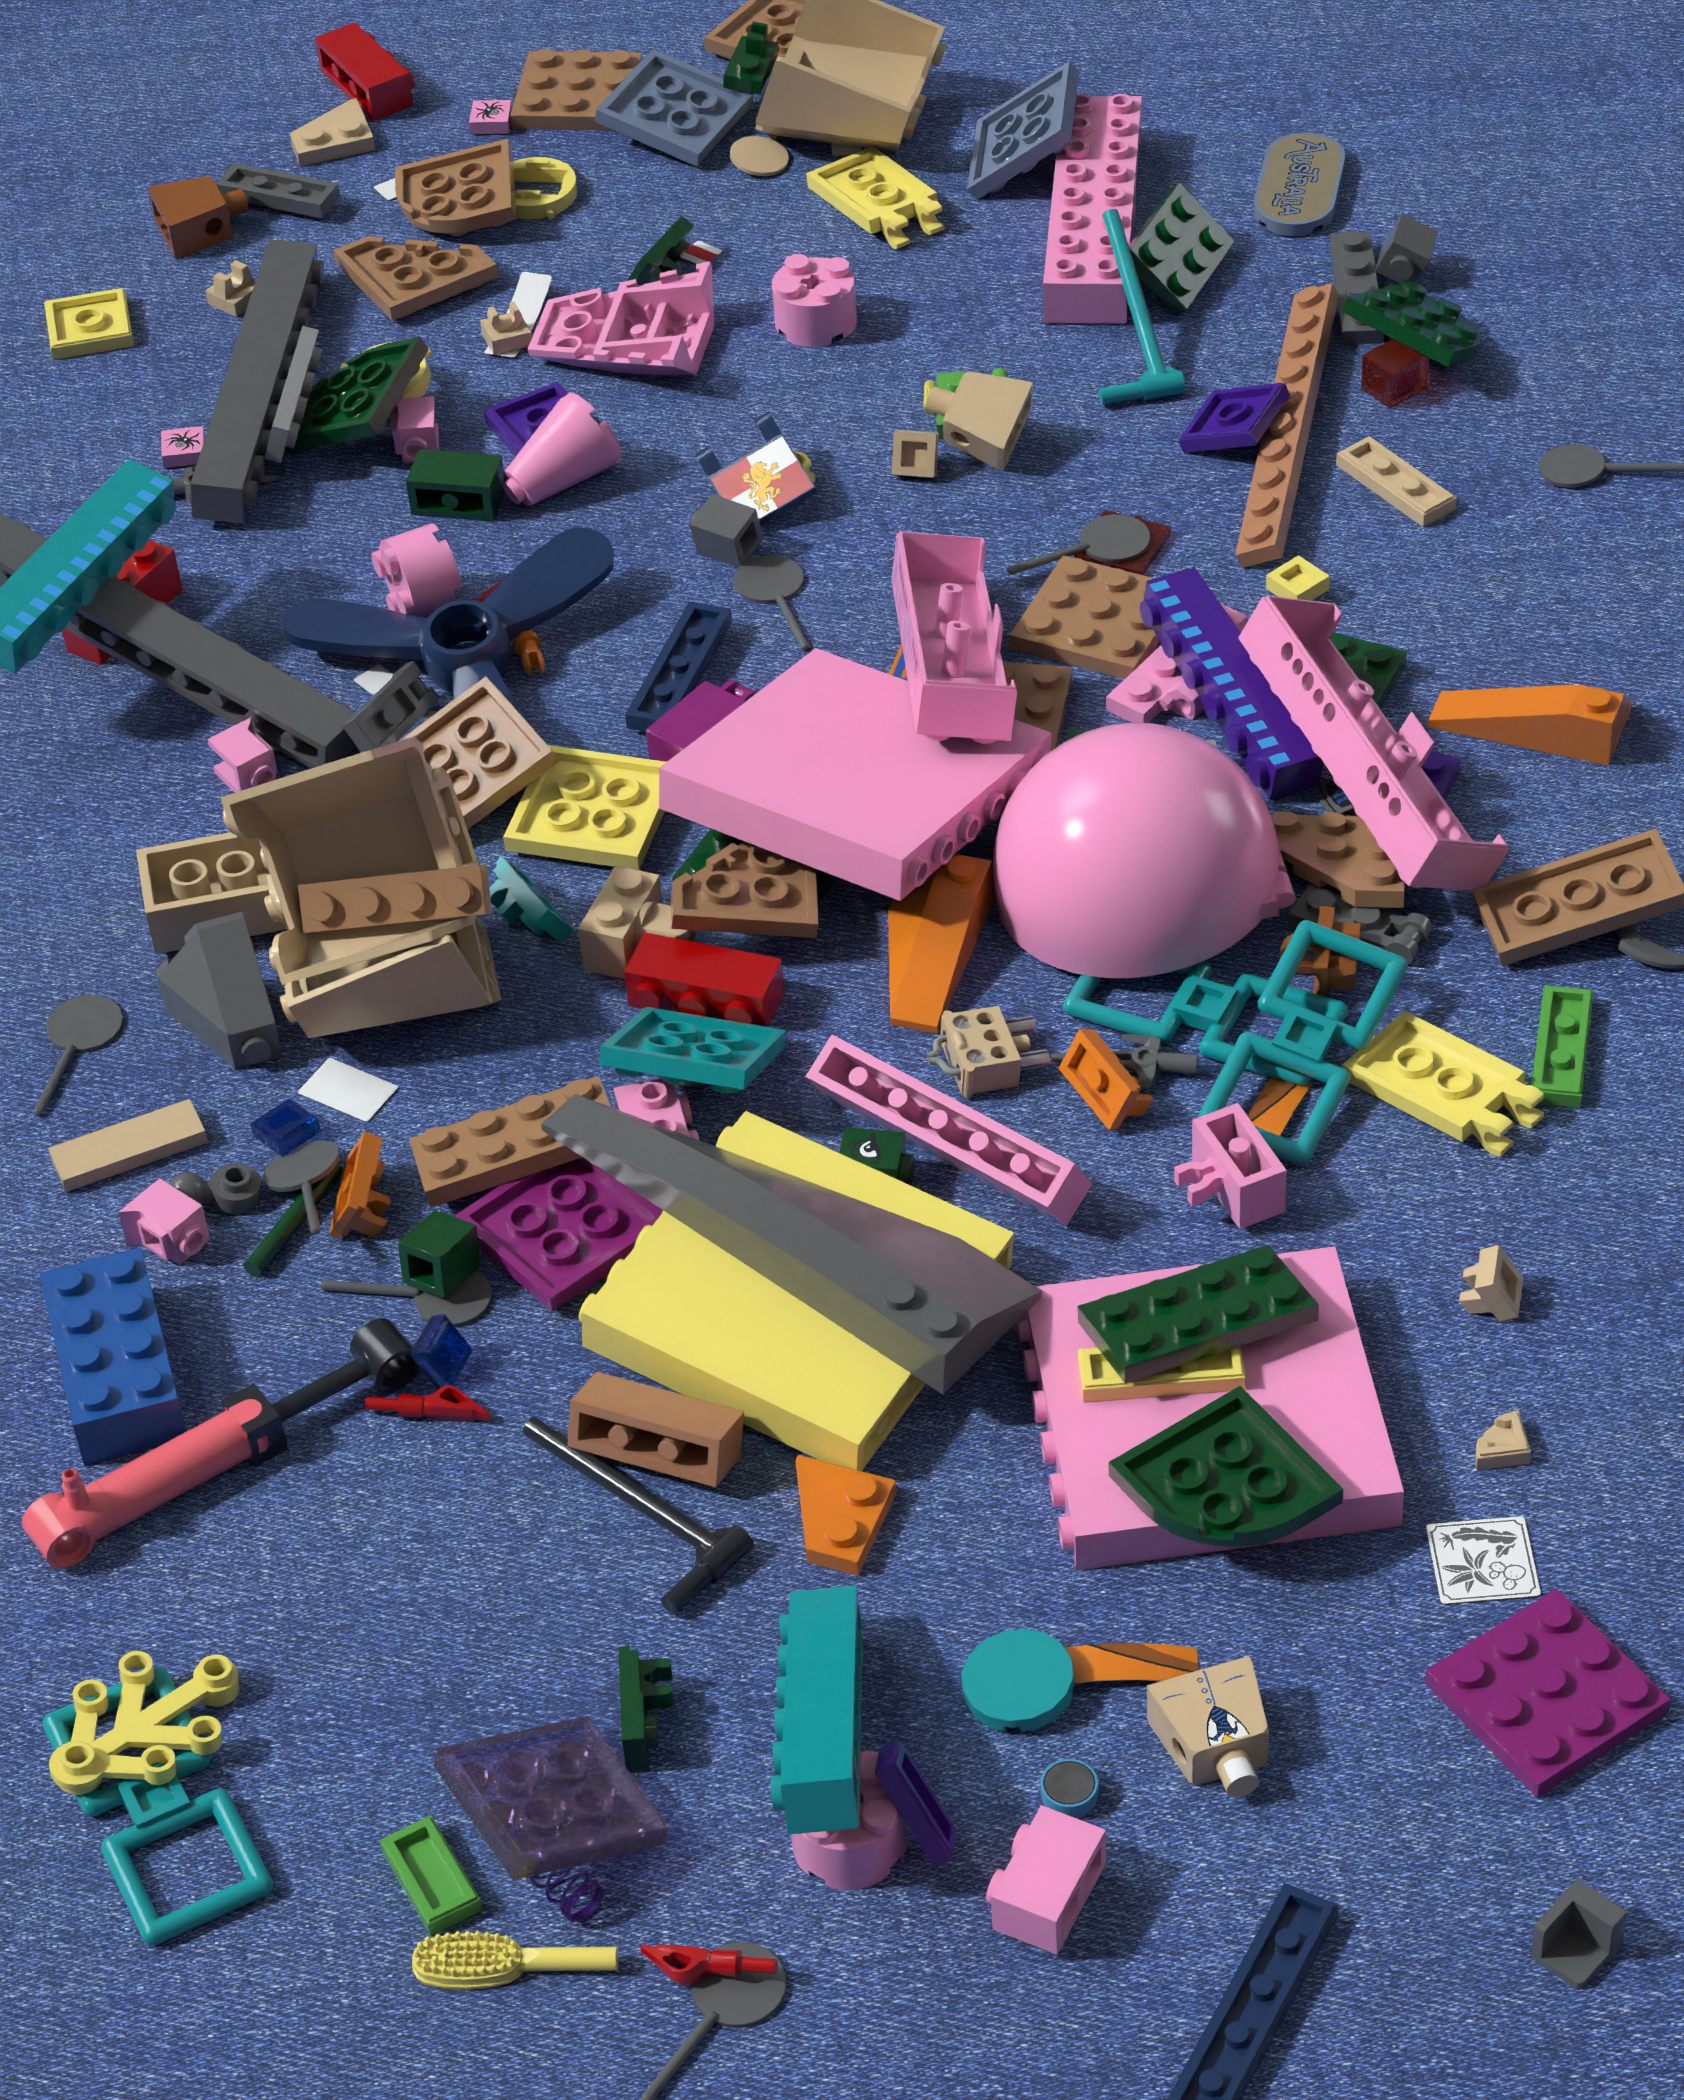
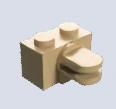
M617 865L613 868L578 928L584 970L625 979L624 971L644 932L697 942V932L695 930L671 929V906L663 904L660 875Z

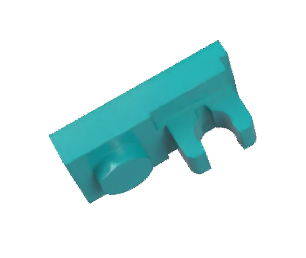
M501 856L495 862L497 866L493 869L499 878L489 888L491 904L498 908L496 912L508 922H513L519 916L523 923L536 935L541 936L544 932H547L561 943L574 929L533 881Z

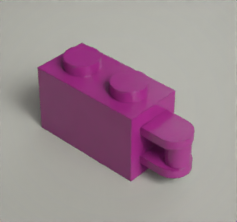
M728 680L720 688L704 681L646 729L649 759L668 762L758 692L742 686L735 680Z

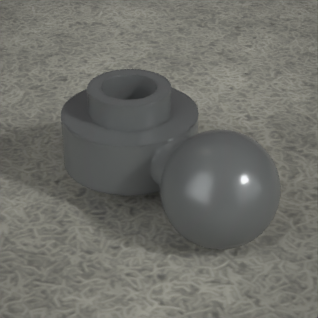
M234 1163L224 1165L213 1173L210 1181H204L203 1178L195 1173L183 1172L176 1175L169 1183L202 1206L206 1201H212L217 1209L229 1214H242L251 1211L261 1200L260 1175L255 1169L245 1164Z

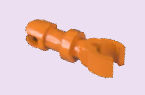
M533 629L521 632L514 638L513 645L516 653L521 656L524 671L528 676H532V669H538L541 675L545 671V660L540 650L541 642L539 637L533 632Z

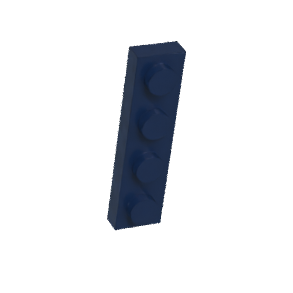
M689 601L625 714L628 729L646 732L647 728L696 689L732 624L730 608Z

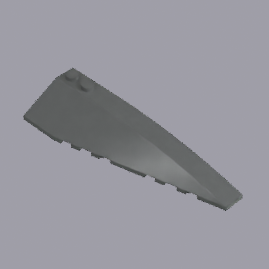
M575 1094L541 1123L542 1131L941 1394H944L1042 1297V1290L959 1237Z

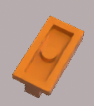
M1079 1029L1058 1069L1108 1130L1117 1131L1126 1116H1144L1153 1101V1097L1149 1094H1139L1141 1090L1140 1082L1128 1073L1119 1062L1118 1057L1095 1030Z
M364 1131L346 1157L330 1226V1236L339 1238L340 1235L346 1237L351 1229L366 1235L377 1237L386 1225L387 1220L376 1215L383 1216L390 1206L391 1200L388 1196L372 1190L378 1184L385 1162L379 1159L383 1138Z

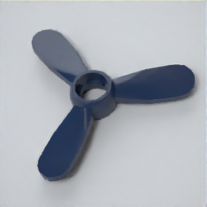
M571 528L556 535L521 562L482 603L476 600L465 599L448 602L437 608L428 618L357 603L329 599H309L295 604L286 611L282 621L283 634L290 644L303 649L356 656L423 660L430 678L439 688L453 693V700L487 676L519 712L513 696L502 679L507 673L511 659L509 641L517 637L521 632L529 631L562 613L601 584L613 570L614 550L610 541L602 533L591 528ZM462 642H481L472 648L462 650L449 649Z

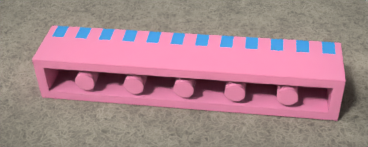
M831 1035L805 1076L825 1097L888 1131L905 1132L906 1141L1065 1227L1093 1184L1075 1163L834 1035Z

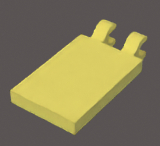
M874 146L806 173L808 188L868 233L873 234L882 231L888 243L894 249L910 244V239L903 234L901 228L908 226L907 219L914 216L918 219L923 231L928 235L944 230V225L935 216V214L942 212V206L938 203L937 192Z
M1407 1011L1402 1012L1372 1038L1367 1048L1357 1051L1342 1064V1068L1350 1073L1351 1084L1461 1142L1473 1134L1478 1138L1485 1150L1495 1156L1501 1157L1513 1146V1141L1503 1136L1513 1127V1122L1505 1115L1495 1113L1502 1106L1506 1107L1514 1119L1526 1128H1533L1544 1118V1112L1534 1108L1544 1099V1093L1534 1086L1525 1085V1071Z

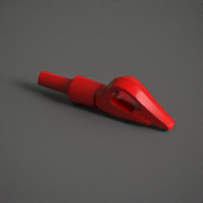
M450 1385L441 1387L432 1395L400 1394L399 1399L366 1397L365 1401L366 1410L398 1412L399 1417L423 1418L425 1416L444 1421L474 1422L475 1420L490 1422L491 1417L488 1411L475 1403L465 1393Z
M642 1944L640 1950L644 1956L657 1965L671 1980L684 1987L695 1984L705 1975L717 1974L739 1977L741 1972L776 1974L778 1970L777 1959L742 1956L741 1950L711 1951L692 1946L659 1944L657 1947ZM675 1965H680V1966H683V1967H685V1968L677 1969V1968H674L673 1966H675Z

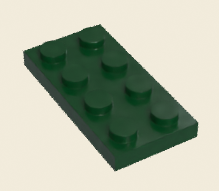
M1269 1245L1250 1249L1232 1257L1204 1264L1163 1279L1153 1280L1147 1284L1113 1295H1106L1100 1299L1077 1306L1078 1323L1125 1384L1319 1320L1318 1302Z

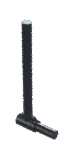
M532 1417L525 1423L523 1434L696 1548L695 1567L661 1598L662 1605L671 1614H677L710 1582L716 1583L754 1547L751 1536L742 1527L733 1525L730 1528L717 1529L712 1533L593 1454L568 1447L567 1437L538 1418Z

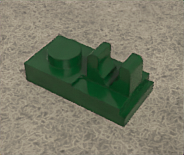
M753 21L751 33H747V36H741L725 70L723 88L761 95L779 53V42L768 41V24Z
M681 216L640 259L627 281L636 279L639 286L660 281V273L677 269L679 275L682 270L676 263L690 246L686 238L694 225Z
M630 1646L618 1647L621 1738L627 1773L650 1771L649 1748H659L657 1714H646V1710L669 1708L674 1705L672 1685H654L658 1681L673 1680L671 1661L667 1658L640 1660L638 1650L630 1651Z

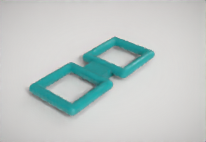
M1309 920L1300 922L1258 1000V1008L1261 1012L1283 1020L1274 1040L1252 1032H1244L1239 1036L1205 1100L1198 1118L1225 1108L1252 1054L1322 1081L1326 1085L1297 1142L1256 1127L1277 1157L1300 1166L1309 1163L1351 1080L1350 1073L1346 1069L1326 1062L1323 1059L1333 1040L1357 1050H1363L1368 1047L1407 971V960L1403 956ZM1311 942L1384 970L1356 1027L1282 999Z
M1207 961L1173 971L1186 975V978L1160 1021L1156 1022L1088 1001L1102 977L1081 975L1064 1001L1063 1010L1069 1016L1128 1034L1158 1036L1161 1039V1044L1168 1043L1172 1039L1180 1024L1207 1031L1199 1044L1201 1055L1226 1063L1234 1045L1224 1042L1251 995L1260 997L1269 980L1251 974H1243L1238 978L1234 987L1209 981L1207 979L1211 974V966ZM1288 986L1282 997L1286 1001L1340 1022H1344L1348 1015V1007L1344 1002L1292 986ZM1252 1054L1245 1068L1246 1070L1298 1086L1307 1085L1312 1078Z
M163 1667L153 1668V1681L146 1687L145 1696L153 1693L157 1701L176 1689L168 1671ZM121 1682L107 1688L108 1708L105 1713L118 1708L123 1685ZM88 1697L84 1700L93 1701L96 1700L97 1697ZM74 1703L48 1713L43 1719V1729L54 1751L61 1745L71 1741L72 1734L69 1729L74 1727L77 1714L74 1709ZM185 1710L168 1721L169 1726L187 1727L192 1719L188 1711ZM182 1750V1754L175 1756L177 1772L175 1777L168 1783L154 1785L142 1779H123L100 1790L96 1788L89 1793L75 1795L83 1813L89 1817L98 1816L124 1804L133 1822V1826L105 1838L101 1844V1852L143 1941L151 1946L163 1943L271 1893L274 1885L230 1794L226 1790L218 1788L189 1801L179 1780L206 1768L210 1762V1755H199L191 1750ZM159 1763L153 1767H162L166 1763ZM214 1815L245 1880L159 1918L128 1853Z

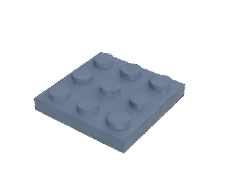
M652 49L596 109L595 122L679 158L684 162L698 166L753 105L754 93L723 88L722 78Z
M1070 61L977 120L967 190L976 200L989 192L995 193L999 191L1009 179L1019 173L1029 172L1036 166L1038 161L1051 153L1061 152L1069 144L1072 135L1079 71Z

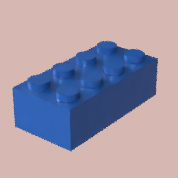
M142 1248L39 1273L71 1421L84 1466L156 1448L187 1432Z

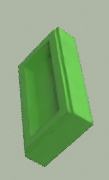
M432 1815L379 1840L383 1855L430 1936L483 1911L479 1895Z

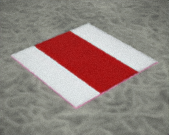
M698 240L687 249L681 258L695 264L711 261L723 250Z

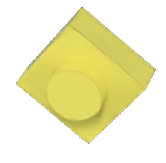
M1299 555L1266 575V589L1276 596L1312 601L1328 591L1330 585V576Z

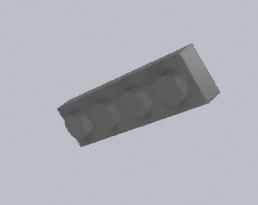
M1346 231L1344 233L1330 234L1329 249L1333 281L1339 295L1337 313L1341 345L1383 343V333L1342 312L1348 296L1365 293L1367 290H1378L1371 232Z

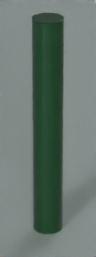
M339 1163L324 1178L311 1184L315 1205L320 1202L342 1174L343 1169ZM302 1192L244 1262V1269L250 1275L259 1277L307 1218Z

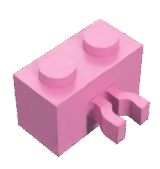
M1238 1103L1192 1120V1162L1174 1167V1181L1178 1187L1188 1183H1196L1188 1186L1187 1200L1192 1207L1207 1201L1212 1194H1215L1239 1229L1282 1214L1286 1209L1287 1170Z

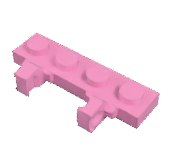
M1222 605L1239 631L1242 632L1247 624V615ZM1162 645L1106 696V711L1132 723H1149L1161 711L1168 710L1194 720L1204 709L1198 693L1195 689L1191 690L1187 687L1181 670L1172 658H1168L1165 655Z

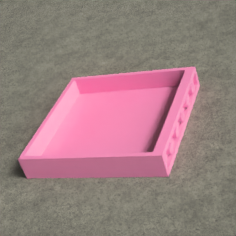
M815 648L659 768V808L901 901L912 890L921 886L927 877L941 865L947 864L956 852L967 843L972 842L977 834L992 821L999 819L1017 785L1030 769L1046 754L1051 752L1052 733L1014 719L1011 741L998 740L995 743L983 744L971 738L951 737L947 740L929 739L924 735L916 734L908 681Z
M1334 1246L1277 1254L1318 1302L1319 1320L1242 1345L1245 1391L1343 1488V1503L1299 1530L1267 1544L1402 1526L1404 1490L1336 1248ZM1204 1264L1036 1286L1042 1290V1297L1016 1322L1019 1342L1028 1341L1030 1350L1023 1351L1027 1382L1037 1381L1038 1391H1032L1036 1423L1045 1422L1047 1432H1040L1043 1461L1045 1465L1054 1464L1056 1474H1049L1053 1507L1063 1506L1065 1516L1058 1517L1060 1543L1062 1550L1072 1549L1076 1571L1260 1546H1213L1174 1535L1144 1514L1109 1477V1461L1230 1391L1083 1402L1078 1349L1097 1347L1078 1323L1077 1306L1100 1299L1106 1295H1113L1147 1284L1153 1280L1182 1273Z

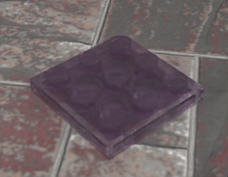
M588 1716L437 1749L434 1762L435 1769L512 1880L666 1844L670 1826Z

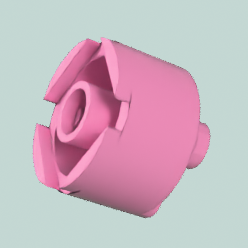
M794 254L787 257L784 261L785 266L779 269L772 279L774 319L777 332L779 333L781 330L786 334L787 341L804 347L832 344V337L843 333V339L849 336L857 324L854 275L849 269V262L841 257L830 259L808 258L802 254Z
M431 523L381 540L379 550L372 552L371 557L375 571L380 578L385 577L390 594L386 595L389 610L428 618L442 605L463 599H455L454 590L462 588L460 574L446 539L437 542L432 534L439 531L435 524Z
M874 1751L861 1752L859 1828L791 1834L794 1857L800 1868L809 1876L810 1871L814 1875L825 1879V1885L835 1889H862L881 1882L891 1873L890 1867L895 1864L900 1856L902 1859L907 1849V1824L874 1774L878 1753Z

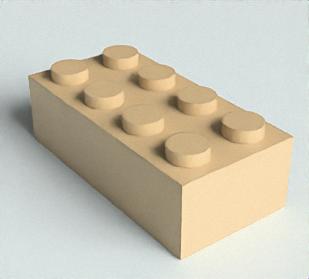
M229 832L136 850L145 914L155 954L181 950L185 945L183 937L194 924L238 912H243L250 936L286 930L282 922L275 924L272 921L265 906L264 897L270 895L267 875L270 872L266 870L262 863V847L258 837L243 841L235 834Z

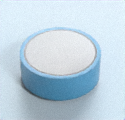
M1062 1759L1052 1763L1044 1770L1040 1780L1041 1800L1045 1807L1074 1818L1086 1815L1095 1807L1099 1794L1098 1777L1093 1768L1087 1763L1077 1759Z

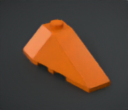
M1583 685L1441 691L1429 717L1428 727L1609 766L1631 711L1633 700L1622 693Z
M954 854L947 864L941 865L927 877L921 886L916 887L901 901L892 900L888 909L891 1025L938 1034L943 1012L949 1008L993 905L991 860Z

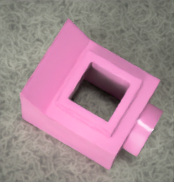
M434 396L402 398L389 415L396 455H402L403 463H414L419 449L439 451V424L435 423Z
M251 717L208 739L209 747L224 760L213 766L215 774L235 793L276 780V773L278 772L273 748L254 732Z
M160 1178L118 1212L127 1246L143 1245L166 1261L171 1259L178 1265L182 1264L190 1256L198 1253L203 1245L210 1240L203 1206Z

